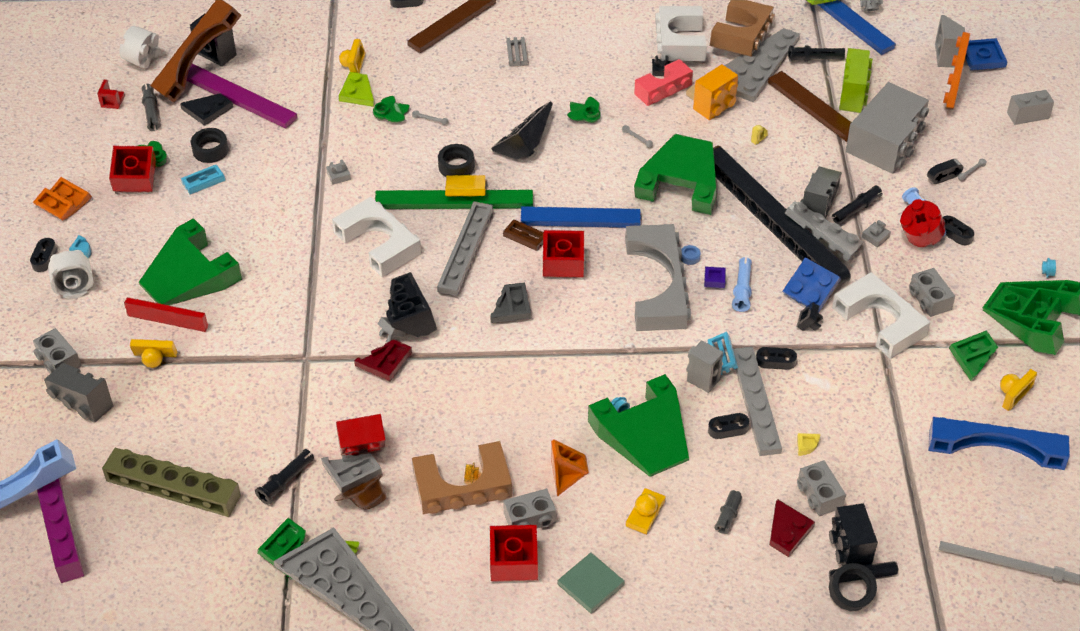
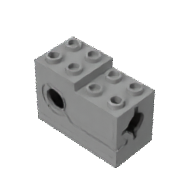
M888 82L850 124L846 152L893 174L898 168H902L907 157L910 158L914 152L915 147H913V143L918 133H922L926 126L924 120L929 112V108H927L929 100Z

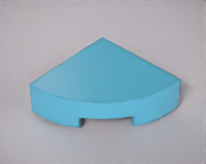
M78 235L69 251L81 250L89 258L91 255L90 245L84 237Z

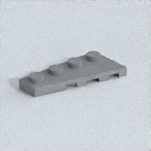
M794 201L785 212L787 216L803 228H810L813 236L817 239H824L830 243L828 247L834 252L839 250L843 253L842 258L847 262L863 244V241L857 235L846 232L840 225L831 223L822 214L811 211L801 202Z

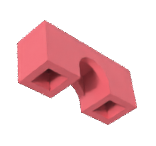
M678 59L665 66L663 79L656 78L651 73L636 79L634 94L649 106L691 86L693 70Z

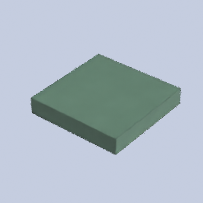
M591 552L557 580V585L591 614L625 584V581Z

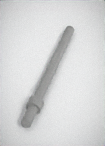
M940 541L939 550L1052 577V580L1059 582L1065 580L1080 584V574L1065 571V568L1047 567Z

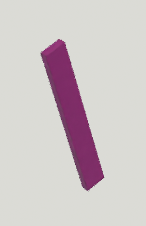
M193 63L191 64L186 81L212 94L221 93L231 100L233 104L285 129L298 118L297 113Z

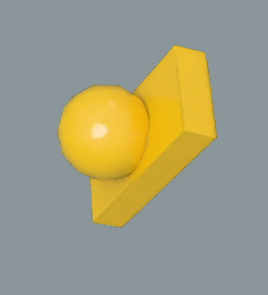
M354 39L351 50H344L339 55V62L342 66L348 67L350 72L360 73L366 53L362 41Z
M131 339L130 348L134 356H141L142 363L146 367L156 368L161 364L163 357H177V349L173 341Z
M1030 369L1021 379L1015 374H1006L1002 377L1000 387L1006 394L1002 405L1007 411L1011 410L1033 388L1037 372Z
M644 488L642 494L636 499L635 506L626 520V527L647 535L665 502L666 496Z

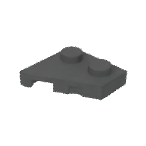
M525 282L504 285L501 296L496 302V308L490 315L491 323L531 319Z

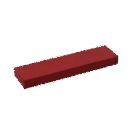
M127 297L124 301L127 316L202 332H206L208 328L206 315L203 312Z

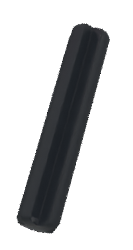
M895 561L864 565L872 572L875 578L897 575L899 571ZM837 569L829 571V580ZM850 573L844 575L839 583L863 579L857 574Z

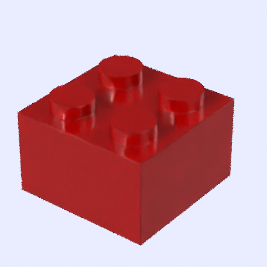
M113 146L109 174L113 191L153 192L156 164L153 146Z
M544 230L543 277H584V231Z
M381 414L336 421L341 455L357 456L359 451L368 450V453H375L381 451V447H385L386 439Z
M537 525L490 526L491 581L538 580Z

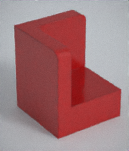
M105 79L97 93L101 108L119 109L125 96L124 91L111 90L108 80Z

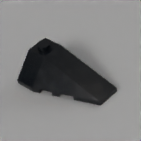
M550 101L537 108L523 120L524 122L513 128L507 137L501 138L491 148L492 151L517 160L523 156L528 158L535 153L534 149L540 143L553 103Z
M409 272L393 278L390 286L391 297L388 300L389 309L386 311L391 327L416 337L426 336L437 330L432 311L412 273Z

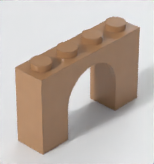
M730 0L727 6L726 21L748 27H737L716 22L711 30L709 46L752 56L754 51L758 50L760 42H763L765 33L769 31L770 24L773 25L774 7L748 0Z
M497 441L478 445L482 474L473 483L463 486L449 484L441 478L434 454L413 457V474L423 514H434L439 511L459 509L469 505H481L485 502L501 501L512 497V482L501 442Z

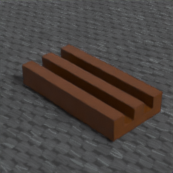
M513 219L504 229L503 236L538 251L539 246L543 245L544 232Z

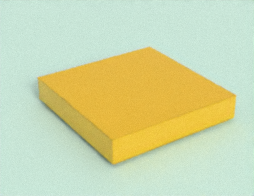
M485 175L446 176L445 196H484Z

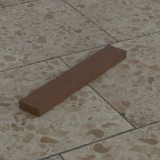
M468 0L407 40L408 46L422 53L494 5L496 0Z
M783 71L768 78V84L847 142L851 121Z

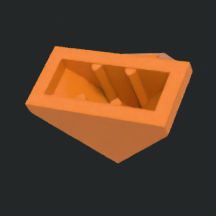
M555 439L551 441V464L558 497L588 474L589 471L585 454Z

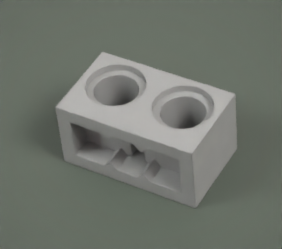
M935 268L912 274L909 284L910 293L916 297L921 308L930 317L952 310L955 295Z
M56 328L33 340L36 348L33 352L39 361H44V365L50 374L62 363L75 368L81 367L77 352Z
M825 460L800 468L797 485L800 491H804L809 506L815 509L818 516L836 511L837 507L844 506L846 493Z
M547 488L503 500L504 516L508 525H537V528H544L556 523V509Z

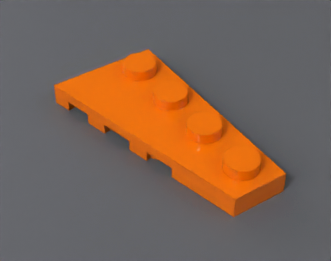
M963 32L962 37L958 36L956 47L959 50L958 55H954L951 66H955L954 73H950L947 84L951 85L950 91L945 92L943 100L948 109H954L970 38V33Z

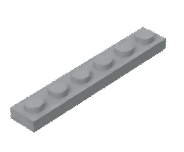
M473 202L437 285V292L453 296L458 295L492 214L493 205Z
M753 347L735 348L733 351L738 368L735 370L759 456L781 454L782 446Z

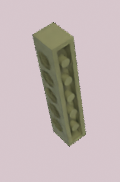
M115 447L102 467L107 482L226 517H230L241 497L239 485L232 479H223L211 473L195 471L190 467L178 466L170 461L157 460L149 455L136 454L128 449L123 450Z

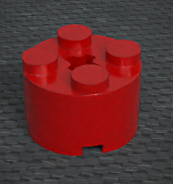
M916 199L902 212L900 218L901 226L908 241L914 246L926 247L925 245H934L943 238L945 222L940 209L933 202Z

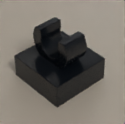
M658 55L655 56V59H652L653 76H664L665 66L671 63L668 55H665L664 61L658 59Z
M812 302L801 310L796 327L802 331L808 327L814 331L818 330L821 327V324L818 322L823 319V316L818 313L820 306Z

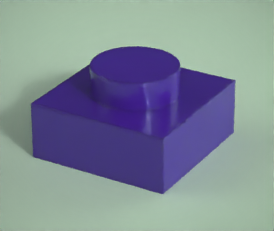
M705 266L704 287L725 288L726 268Z

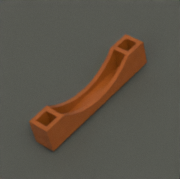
M216 0L150 86L172 103H175L185 90L188 71L197 54L213 38L230 31L242 15L225 1Z

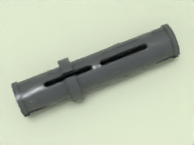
M144 84L141 88L143 92L142 104L145 106L147 128L150 131H155L154 125L156 130L160 127L156 109L157 98L154 95V88L150 86L151 84H146L147 90Z

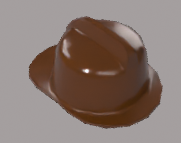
M379 474L368 482L337 495L334 500L340 501L349 498L359 508H374L387 498L380 482L383 474Z

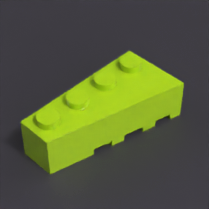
M848 48L839 110L861 113L862 107L867 105L868 95L866 94H868L870 84L867 81H870L873 60L869 58V50Z

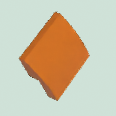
M60 177L50 190L44 188L33 203L63 221L82 208L92 196L84 189Z

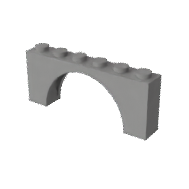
M674 224L626 226L625 243L627 255H639L657 261L667 269L672 278L671 285L662 294L652 299L635 302L636 331L687 329V320H691V309L686 306L689 303L688 292H684V289H686V277H682V274H684V263L679 260L682 258L681 247H677V244H679V232H675Z

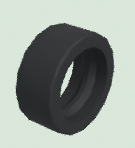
M217 128L201 129L192 136L190 141L193 156L203 163L217 162L223 159L229 151L226 134ZM207 142L220 143L214 148H200L202 144Z
M450 144L443 147L438 154L440 173L445 177L470 175L475 168L474 152L470 147L463 144ZM452 158H463L467 160L465 163L461 165H450L446 163L447 160Z
M849 563L834 572L830 578L828 588L830 597L836 605L844 610L857 611L866 607L874 599L877 583L875 576L864 565ZM846 574H857L866 583V594L862 599L851 601L841 594L839 582Z

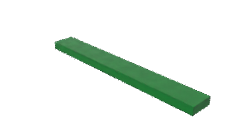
M376 190L375 201L380 202L384 209H471L473 202L493 205V209L521 208V206L533 207V190H485L484 196H445V190Z

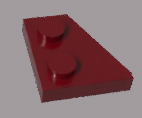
M393 339L385 343L384 346L372 350L371 355L363 359L360 357L356 358L354 364L355 367L391 381L411 355L412 347Z
M777 499L769 545L790 557L814 528L815 521Z

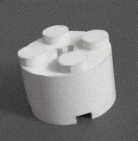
M131 26L123 36L125 39L124 45L120 44L119 54L122 59L147 69L150 61L153 58H157L160 54V48L158 47L159 35L138 26Z
M75 250L51 256L48 272L51 288L54 293H59L67 299H74L85 295L89 287L93 285V275L90 261L81 250Z

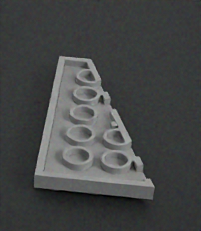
M783 28L761 42L758 50H755L752 56L742 54L724 65L738 74L736 96L754 102L767 85L768 78L775 74L788 56L789 46H795L799 41L800 34Z
M334 527L274 561L276 568L368 631H415Z

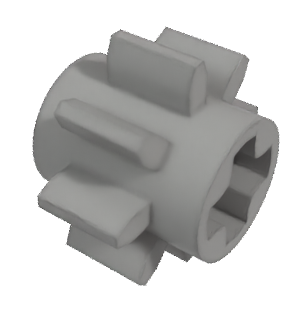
M860 0L861 7L865 6V11L878 10L879 6L883 4V0Z

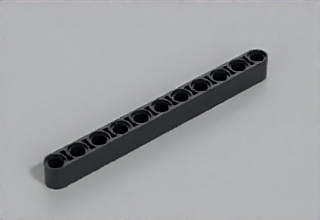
M719 145L713 147L715 177L801 262L804 258H807L839 276L841 280L836 287L851 279L848 268L813 236L808 229L803 228L785 214L787 209Z

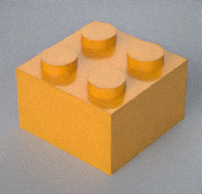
M721 64L696 80L693 109L706 119L711 120L729 107H732L736 102L738 74Z

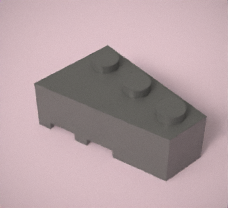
M819 166L816 172L812 173L810 182L804 191V197L800 202L805 204L811 211L822 214L826 219L838 191L842 172Z
M62 363L44 379L47 394L53 399L57 398L62 401L68 409L72 408L77 411L82 418H88L95 423L113 407L106 380L102 377L98 380L94 379L93 374L89 372L83 375L80 373V369Z

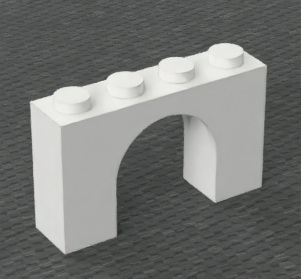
M659 6V13H655V24L658 43L657 53L661 54V61L665 60V55H668L669 61H676L678 59L681 61H705V35H680L674 33L677 31H702V6Z
M372 197L365 199L332 219L334 234L345 244L369 231H381L390 236L388 241L368 252L370 267L381 277L386 276L421 254V241L419 237L415 234L413 235L403 223L401 224L396 220L392 213L387 212L382 204L376 202Z
M872 272L834 295L832 308L845 320L868 308L883 309L894 316L896 322L880 331L876 342V347L890 359L925 338L928 334L930 321Z

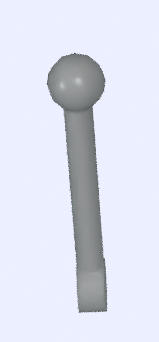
M419 111L412 112L413 118L421 117L441 122L443 125H447L449 122L447 118H436L420 114Z
M624 125L622 127L623 133L631 134L645 143L648 148L653 146L651 140L647 141L631 131L629 126Z
M979 159L978 164L966 172L960 173L958 179L964 180L968 174L980 166L984 167L987 161Z

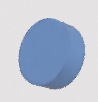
M687 245L681 249V261L683 263L694 265L700 261L701 252L696 246Z

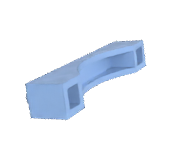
M58 439L37 449L34 456L23 468L0 481V509L74 471L76 465L72 450Z

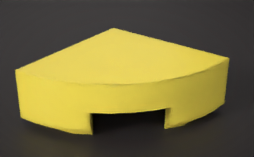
M761 125L754 126L752 128L751 142L755 145L760 143L768 136V130Z
M798 433V456L812 453L819 444L820 434Z

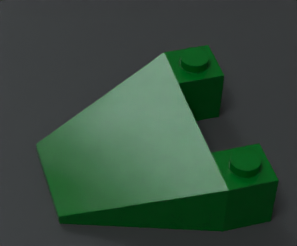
M674 134L639 169L634 184L635 198L654 202L660 182L695 189L691 199L692 211L711 215L716 201L713 142Z
M193 218L176 227L139 280V285L156 303L170 306L225 290L241 281L242 276L239 263L228 252L212 261H209L200 252V250L208 246L205 229Z
M1072 280L1000 282L982 308L985 313L1034 351L1056 355L1064 343L1062 323L1056 320L1062 312L1080 315V282Z
M666 374L646 382V402L622 412H617L608 397L588 405V423L596 435L649 477L689 461L677 390Z

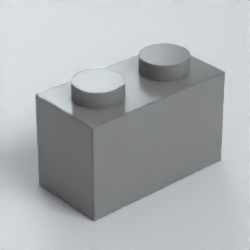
M1047 90L1013 95L1010 99L1007 114L1014 125L1050 119L1054 100Z
M701 340L696 347L693 346L688 352L687 382L709 393L720 380L723 351Z

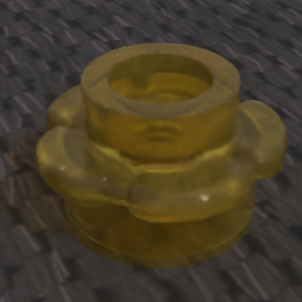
M474 462L473 464H466L464 482L473 483V480L476 481L478 479L479 467H475Z

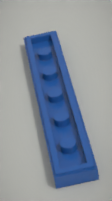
M837 0L817 4L879 54L883 55L895 49V42L842 1Z
M521 206V223L528 226L626 228V226H640L641 223L640 209Z

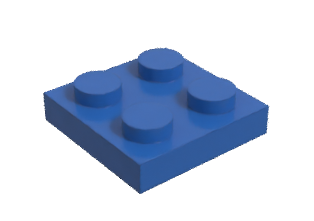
M997 38L969 40L965 59L970 70L996 69L1007 66V59Z
M804 258L782 292L806 307L812 302L820 306L819 313L841 278L813 261Z

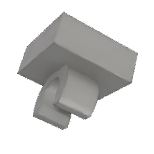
M340 160L338 164L330 162L329 166L326 167L332 185L351 180L350 172L343 160Z
M878 220L877 223L874 222L862 232L861 238L878 248L890 237L891 231L885 228L886 224Z
M387 317L380 318L378 325L382 329L379 332V336L386 337L388 334L386 342L393 339L396 340L397 336H405V332L391 327Z

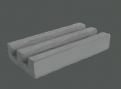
M514 37V40L506 38L509 66L528 65L525 38L521 37V40H517V37ZM511 45H514L516 61L514 62L512 58ZM518 45H521L523 61H520Z

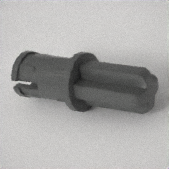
M731 490L724 506H721L720 516L714 526L715 530L719 529V533L727 534L729 532L733 519L738 515L737 509L742 499L741 492Z

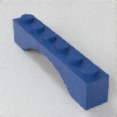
M933 417L929 429L928 451L952 454L969 447L996 446L1018 452L1030 458L1041 467L1065 470L1070 457L1069 435L947 419L944 417Z

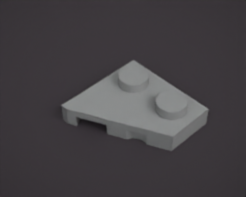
M371 453L358 456L344 455L342 459L329 460V457L321 458L322 465L341 493L382 474L381 467Z

